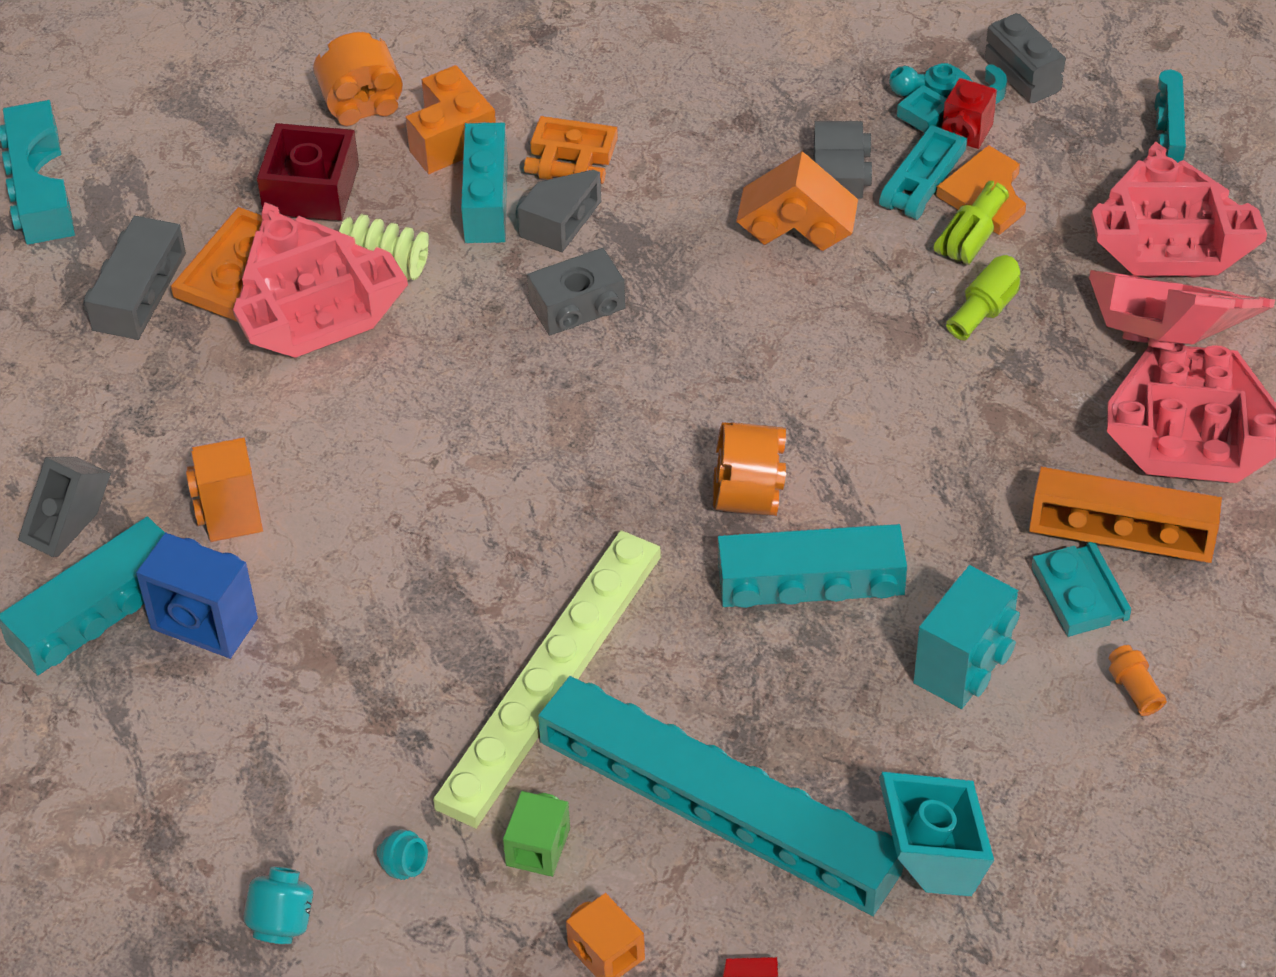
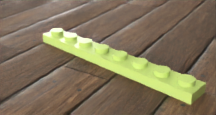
M620 530L434 797L433 801L436 811L477 829L540 736L538 715L569 676L579 679L661 558L660 546Z

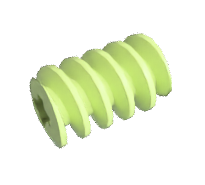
M361 214L355 224L351 217H347L341 224L339 232L355 238V244L372 251L378 247L390 252L406 276L407 281L410 279L416 280L421 275L428 257L429 235L427 232L421 231L414 241L413 228L405 227L399 236L398 224L390 223L384 232V222L382 219H375L370 226V219L365 214Z

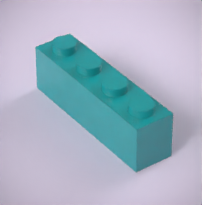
M147 516L0 613V628L5 643L38 676L50 667L60 664L69 654L90 640L101 636L106 629L125 616L138 611L144 604L136 572L165 532Z
M900 524L718 536V570L722 607L738 606L747 608L754 605L781 603L793 605L811 601L830 600L838 602L846 599L872 597L883 599L905 595L907 561Z

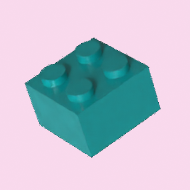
M968 565L919 626L914 684L960 709L964 708L973 695L981 696L989 684L992 675L991 671L997 664L1004 665L1015 648L1016 641L1012 639V632L1020 616V612L1016 611L1018 590Z

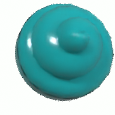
M399 829L390 836H387L378 845L376 854L381 867L390 877L405 880L415 877L423 871L428 859V848L425 841L419 838L415 832Z

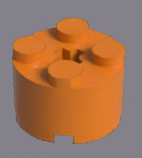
M366 32L348 33L335 38L327 44L329 50L322 58L318 54L313 65L314 75L329 111L338 119L341 125L351 126L361 118L376 114L388 116L397 110L399 105L397 100L401 95L403 83L384 40L381 38L380 41L373 39L371 34Z
M735 422L721 423L716 453H718L717 467H714L713 508L715 510L777 516L779 490L784 489L786 478V463L779 462V454H783L785 450V427Z

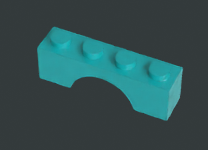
M45 100L3 108L5 124L0 125V140L3 149L9 148V151L2 152L6 175H13L12 178L6 179L10 202H17V205L10 206L14 229H23L27 245L75 236L72 212L64 179L50 178L38 173L46 163L62 155L51 101Z

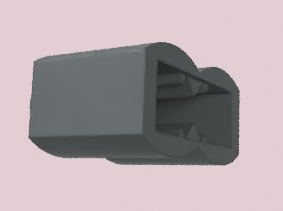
M814 121V162L856 198H863L864 186H871L872 162H864V157H871V133H863V121Z

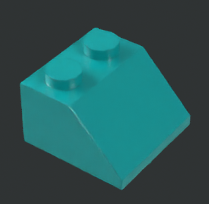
M882 772L879 776V781L899 861L926 893L972 897L994 862L974 781Z

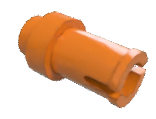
M1123 645L1112 651L1109 655V660L1112 663L1109 671L1117 684L1124 685L1137 706L1140 715L1149 716L1163 708L1167 703V699L1149 674V663L1143 653L1139 650H1133L1131 645Z

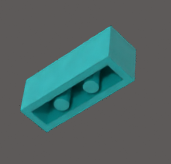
M505 122L465 123L461 204L465 243L506 242L508 151Z

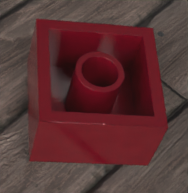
M276 123L257 176L262 210L266 202L278 207L279 213L285 216L342 221L359 168L355 130Z

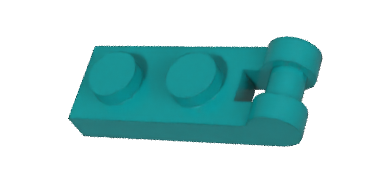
M1168 69L1162 71L1159 75L1158 89L1160 92L1156 94L1154 108L1157 111L1156 130L1163 131V134L1158 135L1157 143L1167 149V157L1174 159L1178 163L1184 160L1186 148L1183 76L1176 70Z
M931 125L883 188L879 205L893 210L895 207L905 211L906 216L918 220L923 214L927 202L937 190V186L944 181L966 151L967 138ZM904 189H906L913 193L911 195H908L903 193Z

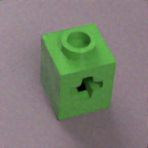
M521 791L503 838L506 866L546 876H554L570 831L568 801L560 800L556 796L547 793L533 794Z

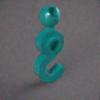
M940 63L930 67L925 74H918L914 68L906 65L899 66L892 71L889 84L895 94L903 97L909 96L920 86L924 85L943 97L948 98L959 78L972 80L959 68L948 63ZM989 64L985 69L984 80L990 85L988 87L997 89L995 103L997 104L1005 97L1007 77L1001 68Z

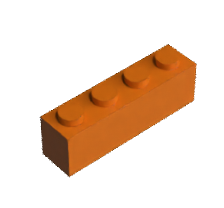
M1041 467L1035 491L1029 532L1212 563L1220 523L1222 497Z

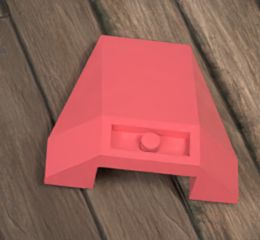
M1176 342L1174 350L1148 346L1108 401L1107 433L1147 475L1238 483L1276 458V402L1238 351L1229 350L1218 345L1201 348L1185 346L1182 343Z

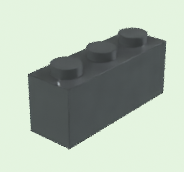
M133 216L127 229L119 234L117 246L110 259H106L103 262L100 276L94 287L89 288L86 292L84 310L88 313L92 331L135 340L140 339L186 255L180 224Z

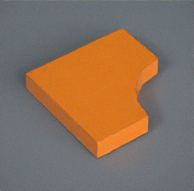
M990 145L937 186L936 196L959 210L961 206L972 205L988 181H994L995 185L997 182L1003 185L1008 190L1009 198L992 218L994 224L993 232L998 235L1020 219L1026 211V203L1016 195L1012 187V182L1019 174L1020 163Z

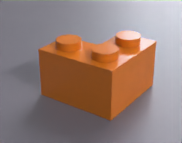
M457 65L421 79L425 108L405 116L409 151L428 175L464 159L465 123H496L495 109Z
M801 151L743 187L736 222L764 245L795 228L821 251H824L853 233L858 199Z
M245 437L192 447L193 451L191 452L194 465L187 467V481L191 498L200 496V499L193 500L198 526L207 525L210 542L263 532Z

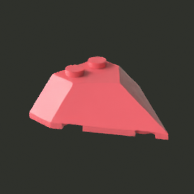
M1155 142L1149 148L1148 156L1144 161L1138 160L1110 190L1108 200L1104 204L1098 203L1091 214L1097 242L1134 276L1151 278L1159 276L1200 277L1219 275L1266 241L1267 232L1260 211L1249 203L1239 205L1228 197L1229 190L1186 161L1182 160L1177 163L1174 159L1167 157V149Z
M265 202L261 213L262 223L259 231H256L242 278L243 288L240 298H236L233 312L250 344L296 358L373 329L408 286V281L390 252L378 247L374 251L355 244V238L301 216L294 220L280 214L278 207Z
M1091 270L1089 276L1106 326L1122 330L1123 339L1148 343V346L1174 350L1175 342L1195 344L1274 308L1275 299L1251 297L1234 294V292L1169 281L1150 280L1127 274Z

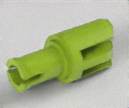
M988 181L972 205H964L959 208L934 243V251L937 254L949 256L951 259L963 261V263L970 265L994 231L992 218L1009 198L1008 190L998 182L995 185L994 181Z
M1002 255L994 258L976 279L965 289V303L946 321V327L954 337L959 340H967L985 317H997L1020 289V268L1018 262L1012 256Z

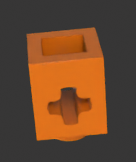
M606 892L593 902L587 901L579 905L571 913L569 919L566 920L568 947L595 977H621L645 960L643 931Z

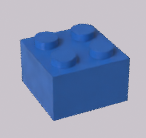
M165 532L136 572L150 627L157 632L231 659L258 619L247 564L232 553H221L204 547L191 538L182 539Z

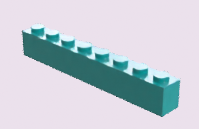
M569 676L538 715L540 743L873 917L903 873V864L897 858L893 837L883 831H874L855 821L847 812L840 809H831L815 801L802 789L797 787L790 788L770 778L762 769L756 766H747L729 757L721 748L711 744L706 745L688 736L678 726L664 724L647 715L637 705L632 703L625 704L611 697L596 684L584 683Z

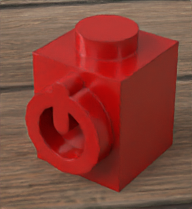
M959 78L945 101L942 129L967 138L966 146L979 149L993 126L997 89Z

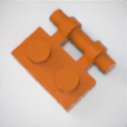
M540 116L530 144L531 154L542 157L541 159L526 157L524 172L539 175V179L549 180L554 177L558 178L596 170L600 172L601 184H603L606 169L593 167L592 165L593 163L609 165L618 140V129L615 126ZM558 158L574 160L577 162L576 164L559 162L557 160Z

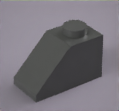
M589 170L537 182L527 196L524 195L519 200L516 207L515 215L519 222L520 237L563 253L602 202L600 172Z
M76 456L45 457L18 540L51 557H59L97 515L111 473Z

